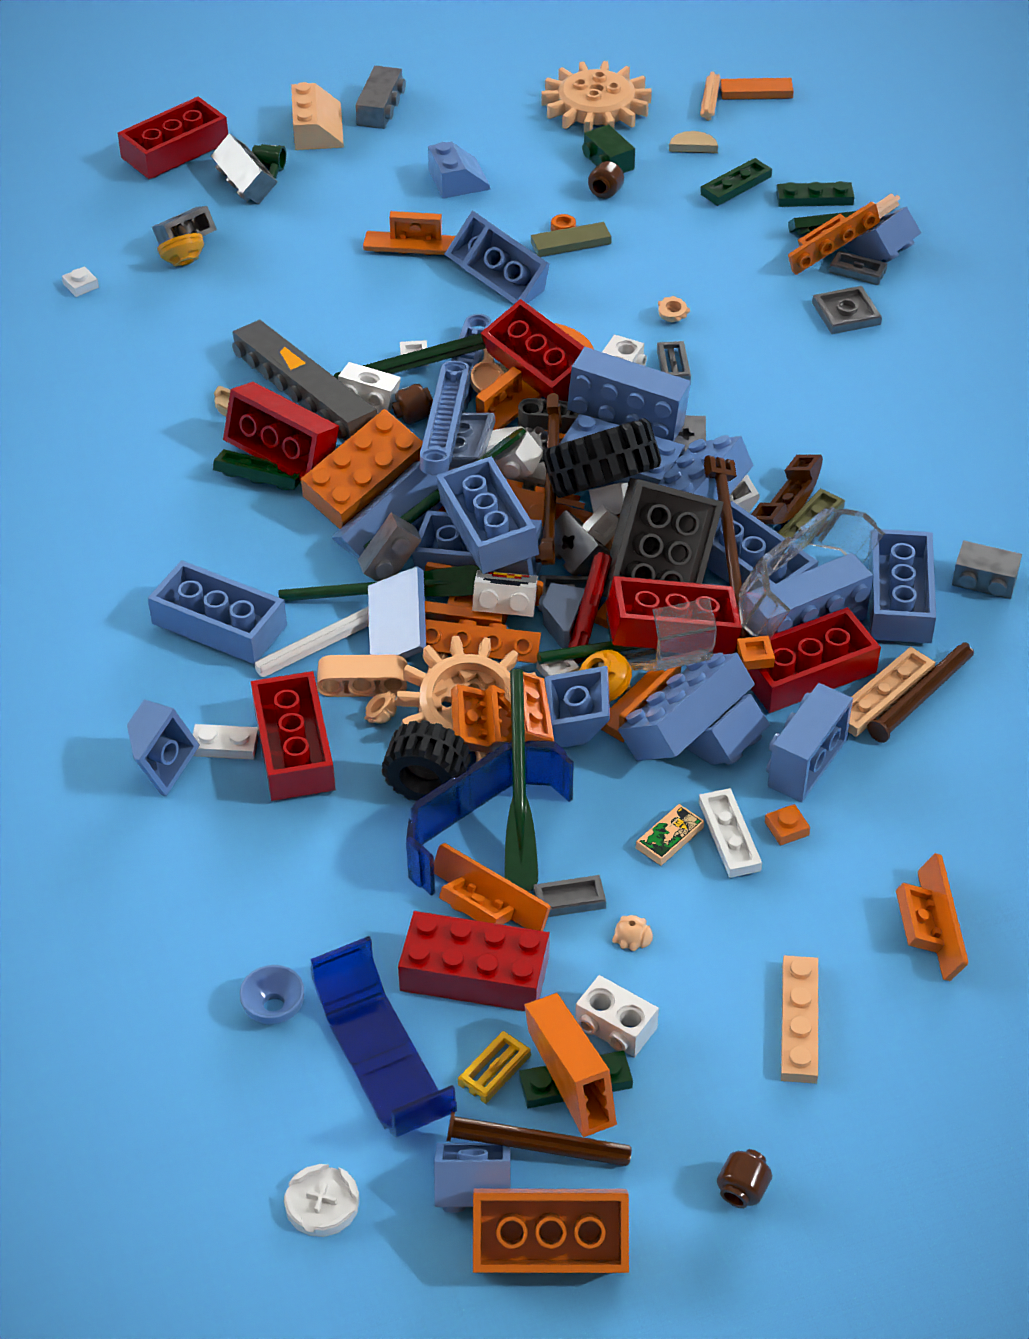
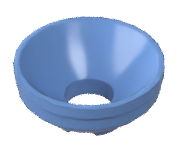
M281 965L260 967L252 971L241 984L240 1001L243 1009L250 1018L263 1024L285 1022L296 1015L303 1005L304 984L300 976L288 967ZM270 999H279L284 1002L283 1007L278 1011H268L264 1008V1004Z

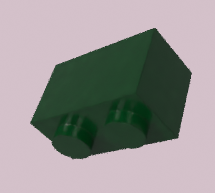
M609 124L584 133L583 154L596 166L602 162L610 161L617 164L623 173L635 169V148Z

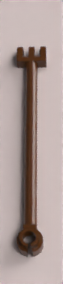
M551 393L547 396V448L559 445V427H562V414L559 397L556 393ZM547 470L545 476L543 537L540 545H538L539 555H536L535 559L536 563L542 562V565H555L556 495L553 493Z
M707 455L704 458L705 477L716 480L718 501L724 502L720 517L729 583L734 589L742 625L739 638H749L728 481L733 480L737 476L734 460H725L724 458H715L714 456ZM736 644L734 653H737V654H738L737 644Z

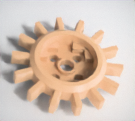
M582 61L579 62V72L572 74L561 67L559 68L558 80L546 78L545 91H542L541 103L542 106H547V117L549 119L562 115V128L567 129L575 122L583 124L584 133L591 131L593 125L609 124L614 129L615 122L618 121L632 128L635 126V114L647 117L652 90L651 88L645 89L646 78L644 76L630 79V67L628 66L615 73L609 71L608 61H603L600 69L588 70L587 65Z
M452 636L450 647L452 656L442 660L437 652L430 645H427L423 649V659L431 668L428 673H424L410 665H406L404 668L403 679L419 686L420 692L397 691L396 706L418 707L419 711L417 714L402 719V724L408 725L410 721L421 723L424 720L432 724H442V727L453 730L452 706L444 707L441 703L449 702L452 704L451 689L456 684L486 690L490 685H495L505 691L503 696L511 704L509 671L515 667L518 653L512 650L498 663L488 658L491 652L490 638H483L478 648V655L464 654L463 644L459 636ZM509 741L500 750L506 758L512 761V741ZM469 750V752H475L476 763L480 771L487 770L489 753Z

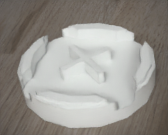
M317 1164L306 1167L293 1176L284 1196V1206L288 1220L298 1231L309 1236L326 1237L339 1233L351 1224L358 1213L360 1199L356 1182L346 1170L339 1167L338 1169L330 1168L328 1164Z

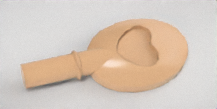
M484 349L482 362L477 363L471 370L470 383L477 393L482 389H486L501 374H504L502 368L495 364L494 358L488 354L487 349Z

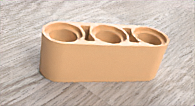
M399 655L324 656L318 661L317 691L328 697H374L388 691L397 696V691H406L407 681L403 679V672L408 663L405 658Z

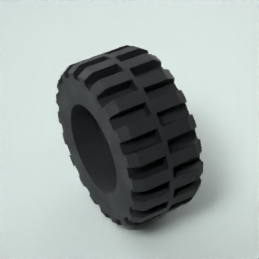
M646 418L544 449L542 455L553 493L558 498L660 467L662 460L651 423Z

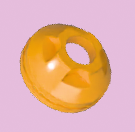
M190 233L169 239L157 247L158 253L162 259L174 266L191 264L199 259L198 256L204 247L203 236L200 233Z
M598 651L586 658L579 670L591 669L594 664L604 662V666L608 667L610 702L622 695L631 681L632 669L626 658L617 651Z

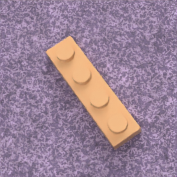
M909 647L851 696L853 702L848 732L855 737L860 735L867 729V725L871 720H877L926 676L935 667V661L913 647Z
M784 955L782 963L781 1081L817 1084L818 958Z

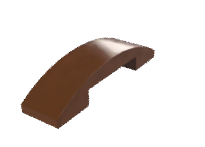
M796 455L784 470L787 477L785 484L770 503H759L751 515L764 524L772 525L784 523L794 517L805 505L816 485L823 462L822 455Z

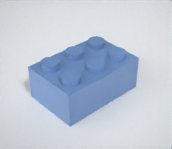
M820 683L816 685L811 693L807 692L803 696L799 710L796 714L792 712L788 716L784 730L781 734L776 733L770 742L769 751L772 754L766 768V772L769 773L768 787L800 802L804 801L847 741L853 702L852 697Z

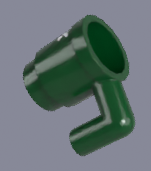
M268 144L253 146L252 153L265 168H269L268 171L276 179L278 171H282L286 164L285 146Z

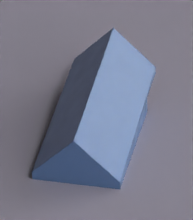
M472 210L444 255L513 304L520 299L529 303L545 290L550 264Z
M415 461L332 536V539L358 559L365 550L363 546L373 539L391 512L401 517L438 488L436 475L422 472L420 470V461ZM441 501L428 511H438L443 506ZM426 513L411 523L416 527L417 531L420 530Z

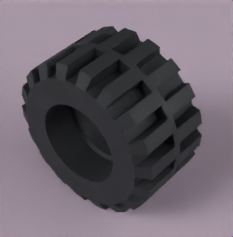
M424 720L421 723L410 721L408 725L402 724L399 726V729L393 733L382 763V776L386 777L385 781L389 786H393V791L404 795V798L408 800L412 799L416 803L437 805V802L444 804L449 799L453 800L460 791L470 762L469 747L463 744L464 739L461 736L455 735V731L450 728L442 727V724H432Z

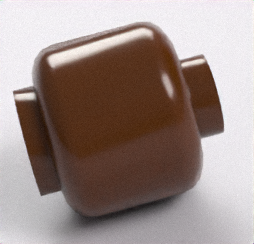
M610 161L597 165L588 177V186L591 192L603 199L615 195L624 184L623 171L617 164Z
M414 384L395 393L396 402L391 403L397 419L402 417L406 424H412L429 417L433 399L427 387L423 388L420 384Z
M747 1149L746 1152L735 1151L729 1155L717 1177V1184L721 1190L720 1195L726 1202L738 1208H746L747 1206L757 1205L761 1201L773 1176L770 1167L766 1164V1158L758 1151Z

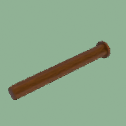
M966 642L958 645L878 720H871L867 725L871 737L878 742H886L890 738V733L974 655V650L970 648V645Z
M453 1111L450 1114L446 1141L450 1142L452 1137L627 1166L630 1163L632 1155L631 1146L626 1144L455 1117V1112Z

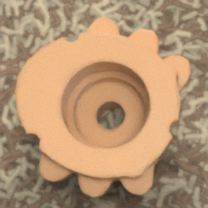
M665 297L663 301H658L659 316L667 322H679L681 319L686 318L690 312L686 303L678 297Z
M388 691L387 693L374 696L366 706V716L364 719L369 723L379 724L390 721L391 717H394L397 708L395 694Z
M623 915L616 925L612 942L618 943L622 949L628 948L631 951H636L638 948H645L651 944L653 933L650 926L646 925L647 921L645 918H640L636 915Z

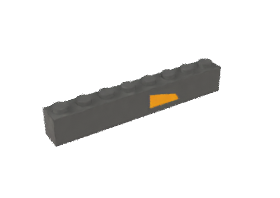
M260 319L232 331L234 338L232 347L236 356L242 358L252 369H256L266 380L276 385L279 391L286 393L294 403H298L315 414L339 425L338 438L346 441L377 415L376 408Z

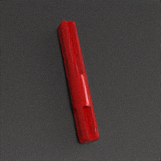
M599 552L594 556L569 647L588 645L612 561L611 556L603 552ZM584 658L573 659V660L575 661L576 664H579L580 662H582V661L584 660Z

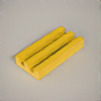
M502 1031L458 1077V1085L463 1089L465 1087L469 1088V1093L473 1096L478 1094L480 1100L487 1104L531 1057V1049L505 1031ZM506 1043L510 1045L499 1057H497L489 1065V1068L481 1075V1077L477 1081L473 1080V1078L505 1046ZM517 1051H519V1052L509 1061V1059H510ZM504 1066V1068L494 1077V1075Z

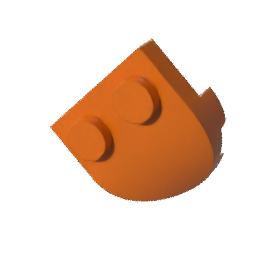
M456 684L451 689L453 731H455V735L461 736L464 739L463 744L468 745L469 750L491 753L501 749L512 740L511 704L503 696L505 691L495 685H490L486 690Z

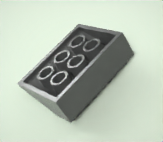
M630 478L609 554L612 561L602 596L608 598L614 576L702 584L724 502L648 481Z

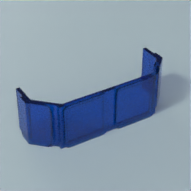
M526 741V784L551 786L568 802L572 801L574 761L567 756L566 751L556 742ZM512 742L503 744L471 765L467 772L458 778H451L416 801L413 807L410 808L411 819L409 818L406 836L408 878L417 887H422L431 896L435 894L434 856L423 844L513 785Z
M370 936L310 959L311 977L325 1017L384 1129L388 1128L392 1135L399 1137L451 1114V1111L457 1112L454 1086L451 1085L438 1090L385 994L373 959Z

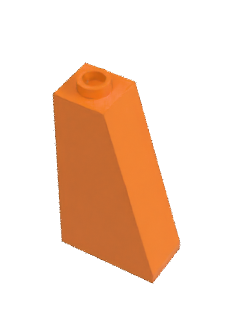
M554 993L524 1004L528 1032L583 1138L617 1125L610 1070L559 994Z

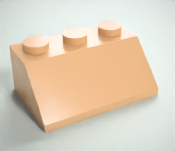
M301 82L291 84L295 150L344 148L341 102L316 83Z

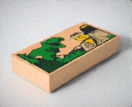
M678 804L636 841V849L662 866L704 828V820Z

